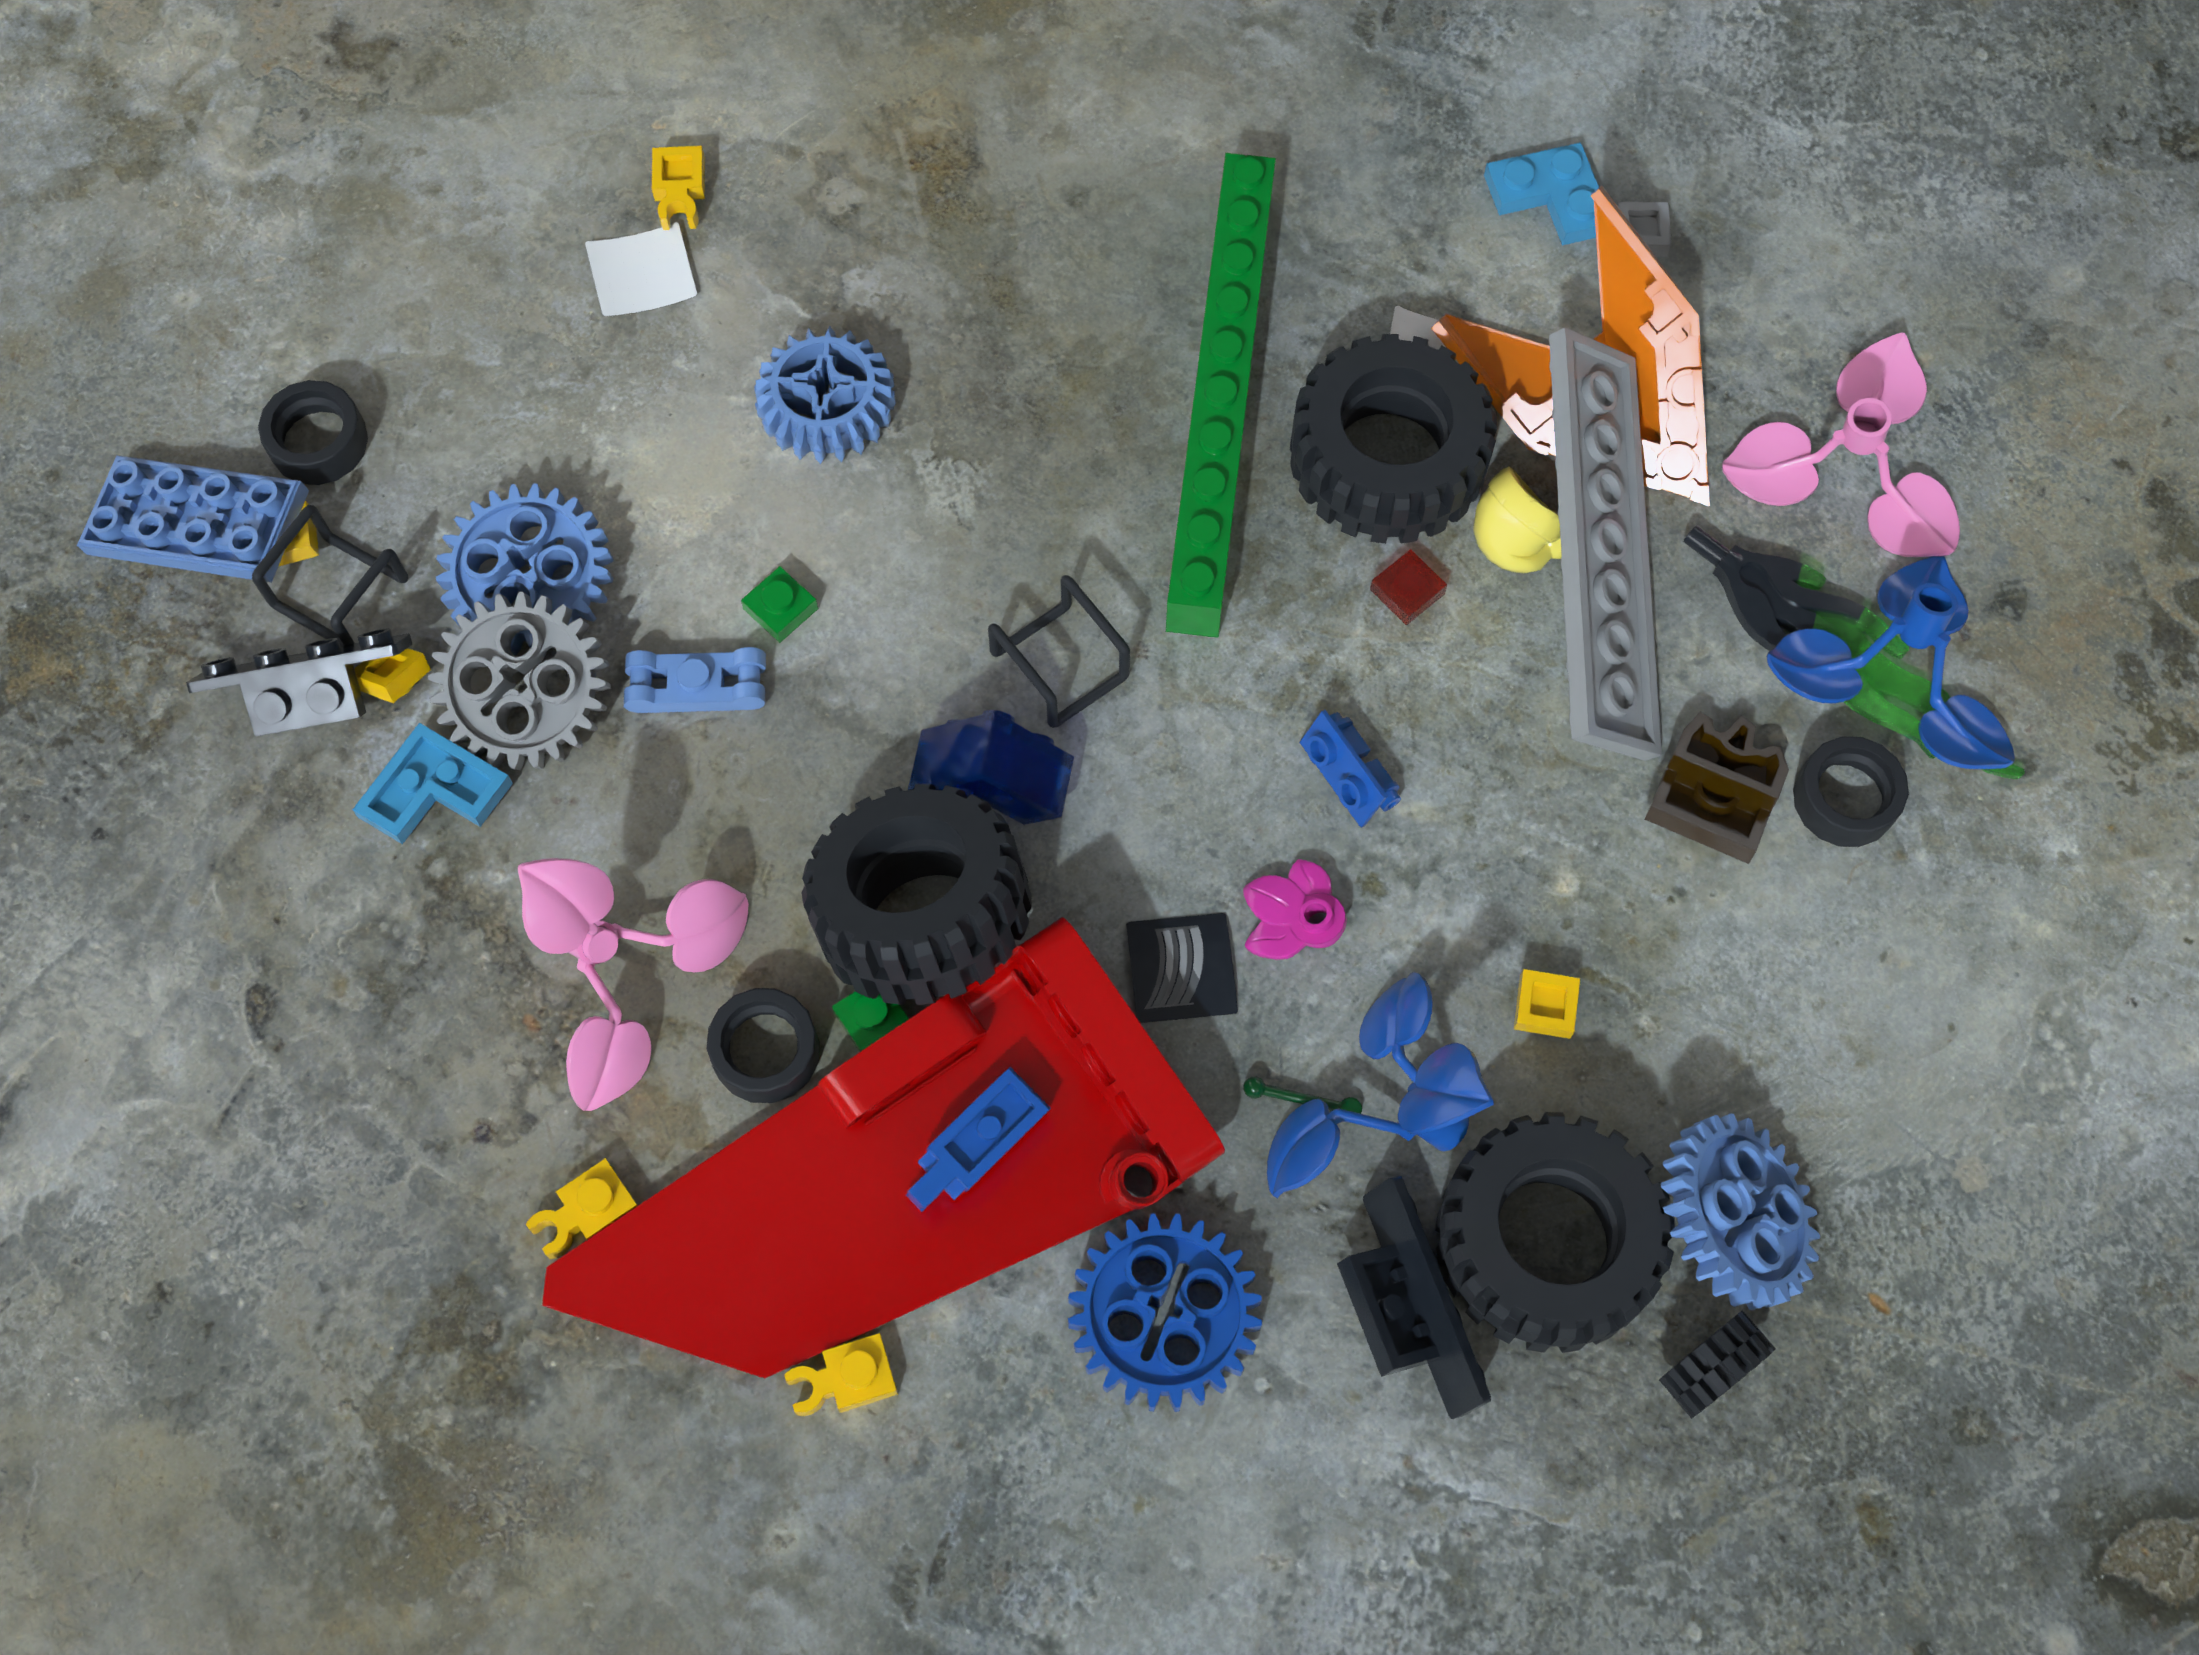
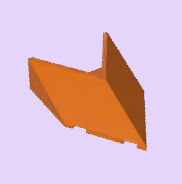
M1601 185L1591 195L1594 200L1602 332L1593 340L1636 359L1644 486L1656 490L1662 489L1710 506L1699 314ZM1445 314L1431 329L1446 348L1456 353L1455 359L1460 365L1466 361L1479 374L1476 385L1483 383L1487 386L1493 399V407L1526 448L1543 455L1549 454L1556 457L1554 421L1552 417V380L1549 366L1550 345L1453 315Z

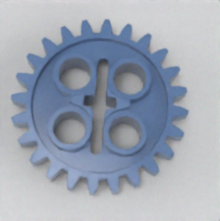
M535 483L531 486L528 496L523 497L517 486L513 484L510 486L509 499L503 501L494 490L489 491L491 506L486 509L472 501L470 506L475 517L471 521L458 516L454 518L462 532L459 536L451 534L443 536L442 539L453 551L452 553L437 555L436 560L448 571L436 576V581L442 589L449 590L440 598L448 609H455L451 617L457 624L456 616L458 614L471 621L477 619L475 602L479 601L491 611H494L496 594H502L512 604L519 592H524L530 596L532 608H534L541 595L551 599V615L562 604L570 608L572 614L568 625L580 617L592 622L597 619L589 605L591 602H607V597L597 586L613 583V577L609 570L602 566L612 563L614 559L609 549L603 548L609 541L603 529H595L598 521L591 511L582 513L583 507L576 497L571 498L564 504V496L558 488H554L545 499L544 493L539 485ZM536 526L542 527L540 533L535 538L529 541H521L522 534L527 529ZM558 540L564 541L562 545H556ZM493 558L498 559L497 565L491 571L478 573L479 567L484 561ZM527 564L531 569L523 574L519 569ZM568 564L573 565L572 571L567 577L559 580L552 579V575L558 567ZM494 593L492 598H487V594ZM530 630L520 631L513 637L510 645L513 655L519 653L523 642H527L529 647H532L533 637Z
M1728 1114L1720 1118L1718 1115H1714L1681 1130L1682 1139L1671 1142L1669 1145L1675 1157L1663 1161V1166L1673 1178L1662 1182L1661 1188L1673 1196L1674 1202L1664 1206L1663 1210L1668 1215L1677 1218L1679 1225L1674 1227L1670 1234L1674 1238H1684L1687 1244L1681 1255L1683 1261L1695 1258L1699 1263L1696 1279L1701 1281L1712 1277L1714 1296L1718 1297L1728 1293L1731 1306L1736 1307L1746 1303L1749 1310L1772 1307L1790 1301L1791 1296L1801 1294L1804 1291L1801 1283L1813 1278V1274L1807 1264L1819 1260L1818 1254L1809 1245V1242L1820 1239V1234L1808 1225V1218L1816 1216L1817 1211L1804 1204L1802 1197L1809 1193L1810 1188L1807 1185H1797L1794 1177L1799 1170V1166L1797 1163L1786 1166L1783 1161L1785 1146L1780 1144L1771 1148L1769 1146L1770 1136L1768 1129L1765 1128L1754 1132L1752 1119L1746 1118L1737 1122L1734 1114Z

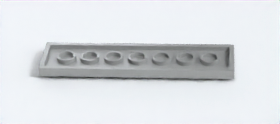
M1563 328L1549 335V366L1552 380V417L1555 433V467L1557 471L1558 518L1560 522L1561 569L1564 592L1563 615L1566 628V667L1569 681V720L1572 740L1646 761L1662 756L1636 359L1568 328Z

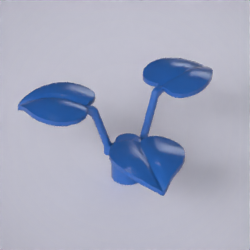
M1932 556L1909 564L1890 575L1882 583L1877 593V603L1881 612L1893 622L1860 656L1851 658V650L1841 638L1821 629H1803L1792 632L1785 636L1766 656L1767 663L1773 673L1790 690L1812 701L1833 704L1850 700L1859 694L1863 681L1855 669L1864 667L1897 634H1900L1902 641L1912 648L1925 649L1933 645L1935 652L1930 705L1934 710L1925 713L1918 726L1919 734L1925 747L1939 760L1959 768L2001 769L2007 768L2015 761L2014 750L2009 737L1998 719L1986 706L1965 695L1953 696L1946 703L1941 697L1945 651L1951 640L1949 635L1959 631L1965 625L1968 618L1967 602L1953 580L1944 556Z
M1410 973L1407 978L1399 980L1388 988L1368 1010L1359 1033L1360 1047L1367 1056L1372 1059H1381L1392 1051L1393 1059L1413 1081L1408 1086V1093L1400 1103L1398 1111L1399 1123L1343 1109H1335L1329 1113L1328 1105L1321 1099H1313L1304 1103L1284 1120L1270 1147L1267 1161V1180L1271 1194L1277 1199L1283 1192L1297 1189L1307 1184L1329 1165L1334 1158L1340 1141L1338 1123L1350 1122L1396 1133L1407 1141L1418 1135L1439 1151L1445 1152L1455 1148L1462 1141L1469 1127L1470 1116L1494 1105L1493 1098L1483 1081L1474 1053L1463 1044L1451 1043L1441 1047L1429 1055L1418 1070L1406 1057L1404 1045L1411 1044L1421 1038L1428 1027L1432 1014V993L1426 979L1419 973Z

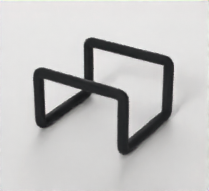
M307 505L252 573V581L268 605L274 610L325 639L338 638L340 646L355 642L342 621L381 572L399 583H406L408 581V574L394 550L385 549L378 558L370 555L333 534L318 509L314 505ZM309 519L312 520L321 537L326 542L370 566L333 614L330 623L334 631L281 602L263 578Z
M1069 575L1062 576L1060 580L1061 603L1012 636L1008 637L1001 627L995 623L990 624L988 627L991 655L998 657L1006 652L1046 700L1047 723L1052 728L1060 726L1119 686L1130 674L1129 646ZM1073 595L1118 649L1119 672L1058 713L1055 694L1018 650L1016 645L1066 613L1071 607Z

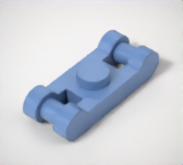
M744 647L734 652L655 654L645 650L628 652L625 658V673L630 676V686L624 689V708L635 713L730 711L762 708L765 705V687L760 684V674L765 672L766 653L755 647ZM725 676H738V683L733 687H724ZM652 678H667V688H652Z

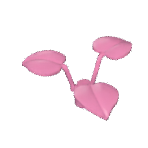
M1899 333L1872 344L1845 366L1836 385V395L1839 405L1848 414L1843 429L1835 431L1832 438L1819 451L1810 454V439L1800 428L1789 423L1773 422L1759 426L1748 433L1732 454L1723 461L1722 471L1724 475L1741 493L1764 504L1787 506L1805 500L1815 492L1819 477L1813 464L1824 460L1838 445L1844 444L1849 451L1858 455L1874 453L1878 460L1881 487L1886 492L1885 495L1878 497L1872 502L1867 516L1868 529L1876 543L1892 554L1904 557H1930L1952 554L1955 552L1959 542L1960 525L1954 502L1947 490L1937 480L1917 472L1903 477L1896 487L1891 482L1887 455L1889 446L1884 442L1892 424L1905 422L1918 413L1922 408L1927 392L1924 373L1912 352L1905 333Z
M566 858L541 859L518 865V874L522 888V918L528 938L537 948L549 954L570 953L579 959L577 969L587 976L609 1012V1020L599 1016L589 1017L584 1020L574 1032L569 1044L566 1060L568 1085L571 1096L580 1109L583 1111H593L625 1094L642 1078L651 1057V1041L647 1030L637 1021H621V1009L596 972L595 965L610 960L617 951L618 939L624 938L663 947L673 945V962L683 971L696 973L712 969L722 963L733 952L744 933L749 906L746 894L714 879H702L687 884L677 892L667 910L666 924L671 934L658 935L623 928L616 923L609 924L603 920L613 906L614 892L608 876L596 866Z

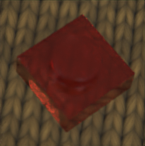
M1410 549L1372 580L1370 590L1407 626L1445 595L1447 584Z

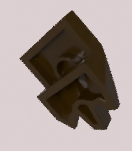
M1700 711L1684 728L1644 820L1749 864L1757 851L1770 813L1779 799L1789 772L1781 747L1771 745L1762 750L1754 748L1753 742L1756 726L1742 715L1726 732L1720 733L1714 730L1713 720Z

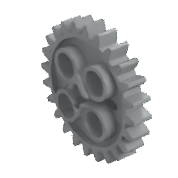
M524 592L518 593L514 607L511 606L508 599L502 594H496L494 611H491L479 601L475 602L477 619L471 621L458 614L456 620L462 632L458 636L443 632L441 636L451 648L448 653L433 652L431 656L444 664L443 672L428 675V680L443 685V691L430 697V702L440 706H447L448 708L437 719L438 724L443 726L457 724V728L453 731L450 741L460 745L471 739L467 751L480 757L488 749L487 763L496 768L501 765L506 755L510 769L515 771H521L525 756L528 757L531 765L537 769L544 768V753L546 752L555 760L564 761L565 755L562 744L567 742L581 749L583 743L577 731L581 727L595 732L598 729L596 724L588 717L590 711L607 710L606 705L594 699L595 692L611 689L610 683L596 678V672L608 667L609 662L604 658L591 656L602 645L601 641L596 637L581 639L587 631L589 624L580 618L568 625L572 610L564 604L558 607L551 615L552 600L543 595L537 600L534 608H532L530 596ZM530 630L533 637L531 649L523 656L514 657L510 646L513 637L520 631ZM555 647V656L542 662L547 651ZM488 667L492 673L491 685L483 693L474 694L470 683L472 675L478 669ZM557 670H566L570 677L568 689L560 696L551 697L547 689L549 677ZM518 671L525 674L523 680L528 686L523 692L514 689L516 682L512 677ZM498 701L489 716H484L483 710L485 707ZM525 706L529 714L528 725L522 732L511 734L507 727L508 715L515 708Z

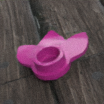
M1298 859L1292 865L1288 879L1277 875L1262 876L1254 879L1243 888L1244 898L1249 908L1261 920L1245 943L1246 949L1254 955L1275 960L1289 959L1306 946L1326 948L1333 945L1339 940L1346 928V912L1341 902L1332 896L1331 879L1321 866L1313 862ZM1326 913V918L1321 923L1311 924L1308 922L1309 918L1314 914Z

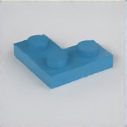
M1581 142L1486 164L1484 178L1499 215L1546 205L1562 245L1596 238L1594 200L1591 195L1599 186Z
M419 723L352 810L359 819L403 845L435 801L481 827L512 786L513 782L506 773Z

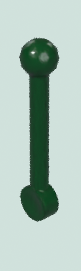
M1257 1076L1249 1077L1243 1084L1245 1094L1251 1099H1257L1263 1095L1302 1105L1313 1099H1321L1328 1105L1329 1111L1343 1109L1360 1114L1362 1112L1361 1103L1353 1097L1345 1098L1340 1102L1267 1085Z

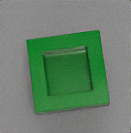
M780 566L741 599L743 610L779 643L819 609L817 599Z
M853 992L832 1006L835 1016L859 1052L909 1019L899 1004L883 1002L880 994L876 999H872Z

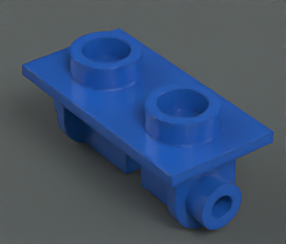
M1326 710L1321 711L1301 739L1300 744L1307 752L1310 760L1317 766L1338 795L1340 802L1348 809L1362 828L1368 823L1379 807L1383 811H1388L1401 801V797L1397 793L1400 787L1396 781H1393L1378 759L1364 764L1361 758L1367 756L1371 749L1355 729L1349 717L1342 718L1339 712L1329 715Z

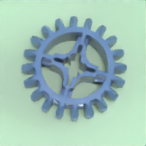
M829 326L825 336L816 337L813 331L808 328L806 340L799 342L789 335L786 342L787 350L772 347V353L770 354L772 362L761 363L759 370L761 379L755 380L754 390L757 398L755 406L757 415L762 420L764 431L769 437L776 438L777 445L782 451L793 447L794 454L799 460L811 451L814 452L815 459L821 464L826 453H834L835 457L842 462L846 449L852 448L862 455L864 439L878 443L880 437L879 427H889L891 421L890 410L894 409L896 403L895 392L893 391L894 378L890 370L887 369L886 359L882 356V352L874 353L873 346L868 339L856 343V337L852 334L851 330L841 338H836L835 331ZM823 396V404L821 406L820 402H822L821 397ZM791 409H796L797 414L793 412ZM798 414L809 415V416L812 417L813 419H809V418L800 416V415H798Z

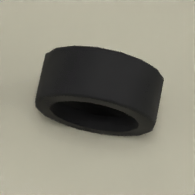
M307 380L285 387L273 395L263 408L258 424L261 444L281 474L291 480H298L308 485H322L337 481L354 470L363 458L368 442L365 422L354 401L344 389L326 381ZM326 412L335 413L342 419L343 427L341 433L333 443L320 451L308 454L292 453L284 445L287 432L295 422L306 415Z
M1841 736L1823 743L1809 756L1799 771L1793 788L1795 809L1804 826L1819 839L1839 847H1861L1879 840L1903 813L1909 796L1907 775L1898 758L1882 744L1864 737ZM1833 765L1851 766L1863 771L1875 781L1881 792L1882 803L1880 809L1867 819H1852L1837 813L1825 802L1819 790V780L1822 773Z
M753 988L734 995L717 1010L708 1027L706 1049L718 1079L733 1095L751 1103H775L794 1096L810 1081L819 1063L820 1041L809 1011L794 996L775 988ZM776 1015L785 1019L794 1028L798 1039L797 1053L791 1064L782 1072L766 1078L752 1077L741 1072L733 1063L730 1054L731 1038L735 1030L746 1020L756 1016Z

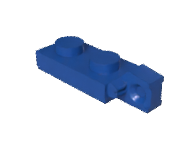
M1009 1067L925 1150L927 1153L917 1162L927 1173L908 1190L906 1196L923 1212L944 1190L953 1200L964 1190L967 1193L1051 1107Z

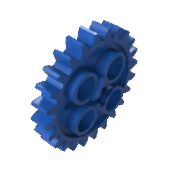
M1150 1214L1148 1231L1140 1232L1136 1224L1129 1219L1126 1221L1127 1238L1123 1241L1110 1231L1105 1233V1243L1108 1249L1106 1254L1093 1248L1088 1249L1087 1258L1095 1268L1094 1271L1086 1269H1076L1075 1280L1087 1288L1086 1291L1071 1292L1068 1296L1069 1304L1084 1310L1083 1313L1068 1318L1069 1329L1086 1331V1334L1074 1343L1075 1353L1093 1351L1094 1356L1086 1365L1087 1374H1094L1105 1369L1108 1374L1105 1377L1103 1390L1107 1393L1121 1382L1126 1386L1125 1404L1130 1405L1135 1400L1139 1392L1147 1394V1404L1151 1412L1155 1411L1160 1396L1169 1397L1174 1412L1180 1411L1182 1394L1190 1393L1193 1400L1199 1406L1204 1405L1205 1385L1209 1384L1216 1391L1223 1394L1226 1391L1227 1385L1222 1372L1226 1370L1233 1375H1242L1244 1366L1235 1356L1236 1352L1245 1355L1254 1354L1257 1345L1245 1337L1243 1333L1260 1331L1262 1326V1320L1246 1314V1311L1260 1306L1262 1297L1259 1294L1244 1293V1289L1254 1281L1255 1272L1243 1271L1237 1273L1235 1268L1240 1263L1243 1252L1239 1249L1224 1255L1221 1252L1226 1236L1223 1232L1213 1237L1209 1242L1203 1239L1204 1221L1199 1220L1191 1232L1188 1233L1182 1231L1180 1214L1174 1215L1169 1229H1161L1156 1214ZM1145 1260L1155 1261L1164 1269L1165 1277L1156 1285H1142L1132 1275L1135 1265ZM1184 1263L1188 1266L1189 1270L1177 1293L1174 1306V1314L1180 1318L1169 1316L1162 1329L1159 1342L1151 1360L1143 1361L1140 1355L1155 1322L1156 1310L1150 1306L1161 1307L1163 1305L1175 1271L1179 1264ZM1196 1284H1210L1218 1291L1220 1302L1211 1309H1199L1192 1305L1188 1299L1187 1292ZM1127 1314L1137 1318L1142 1325L1143 1331L1134 1340L1126 1342L1113 1337L1108 1327L1110 1322L1118 1315ZM1185 1338L1195 1345L1198 1356L1195 1361L1188 1365H1176L1168 1360L1164 1347L1172 1339Z

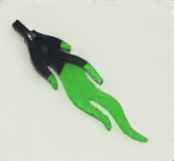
M1697 525L1688 533L1683 541L1716 566L1713 574L1723 586L1736 618L1749 636L1768 651L1773 650L1787 636L1780 627L1785 628L1790 633L1803 629H1821L1841 638L1849 646L1852 654L1851 658H1855L1863 654L1872 645L1864 633L1875 642L1889 628L1880 617L1865 606L1844 597L1815 591L1823 587L1826 578L1817 570L1803 563L1784 557L1750 552L1737 545H1734L1729 550ZM1896 635L1883 650L1892 657L1902 659L1909 651V647ZM1879 652L1864 667L1855 669L1863 681V686L1858 695L1844 701V703L1866 719L1913 740L1929 758H1936L1921 740L1918 730L1920 721L1887 701L1883 696L1884 694L1895 697L1925 714L1934 710L1930 705L1931 682L1909 673ZM1944 689L1941 690V697L1946 703L1951 697ZM2014 764L2001 769H1981L1986 773L2010 779H2020L2025 774L2024 769Z

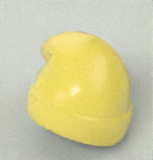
M1508 466L1502 469L1489 482V487L1480 497L1476 508L1473 532L1477 545L1486 558L1501 569L1524 574L1539 571L1551 558L1561 559L1558 513L1546 506L1511 467Z

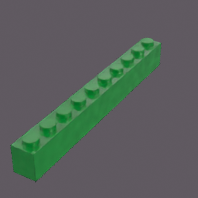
M1225 153L1168 592L1165 632L1219 637L1276 158Z

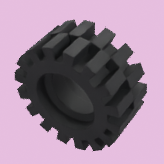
M1742 1310L1664 1374L1659 1381L1692 1419L1744 1378L1775 1351L1776 1348Z

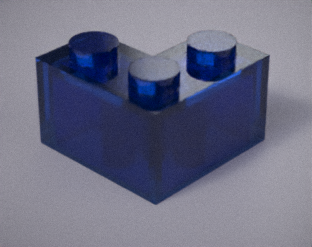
M986 710L982 715L962 720L952 719L948 720L946 724L921 730L908 790H914L915 784H932L936 790L942 791L946 785L964 790L967 798L971 794L982 798L992 808L1023 825L1062 817L1074 756L1055 746L1052 738L1043 734L1032 733L1015 723V718L1010 714L998 710Z

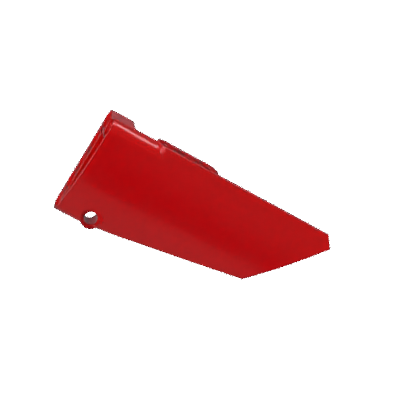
M1061 917L1014 948L1009 960L1005 964L1001 963L995 967V974L980 985L978 981H975L966 987L967 992L952 999L949 994L941 997L936 1003H932L831 1071L818 1082L816 1087L547 1266L542 1306L765 1379L816 1356L824 1350L840 1345L1129 1211L1148 1207L1158 1202L1159 1199L1225 1153V1149L1207 1118L1074 927L1064 917ZM1011 1067L1051 1109L967 1193L964 1190L953 1200L944 1190L921 1212L906 1196L908 1190L927 1173L917 1162L927 1153L925 1151L927 1147ZM1139 1166L1150 1174L1152 1188L1145 1198L1135 1197L1126 1190L1124 1174L1128 1167Z

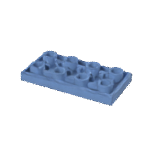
M117 455L77 546L86 555L252 580V573L301 512L309 490L298 480ZM284 551L263 578L266 582L272 583Z

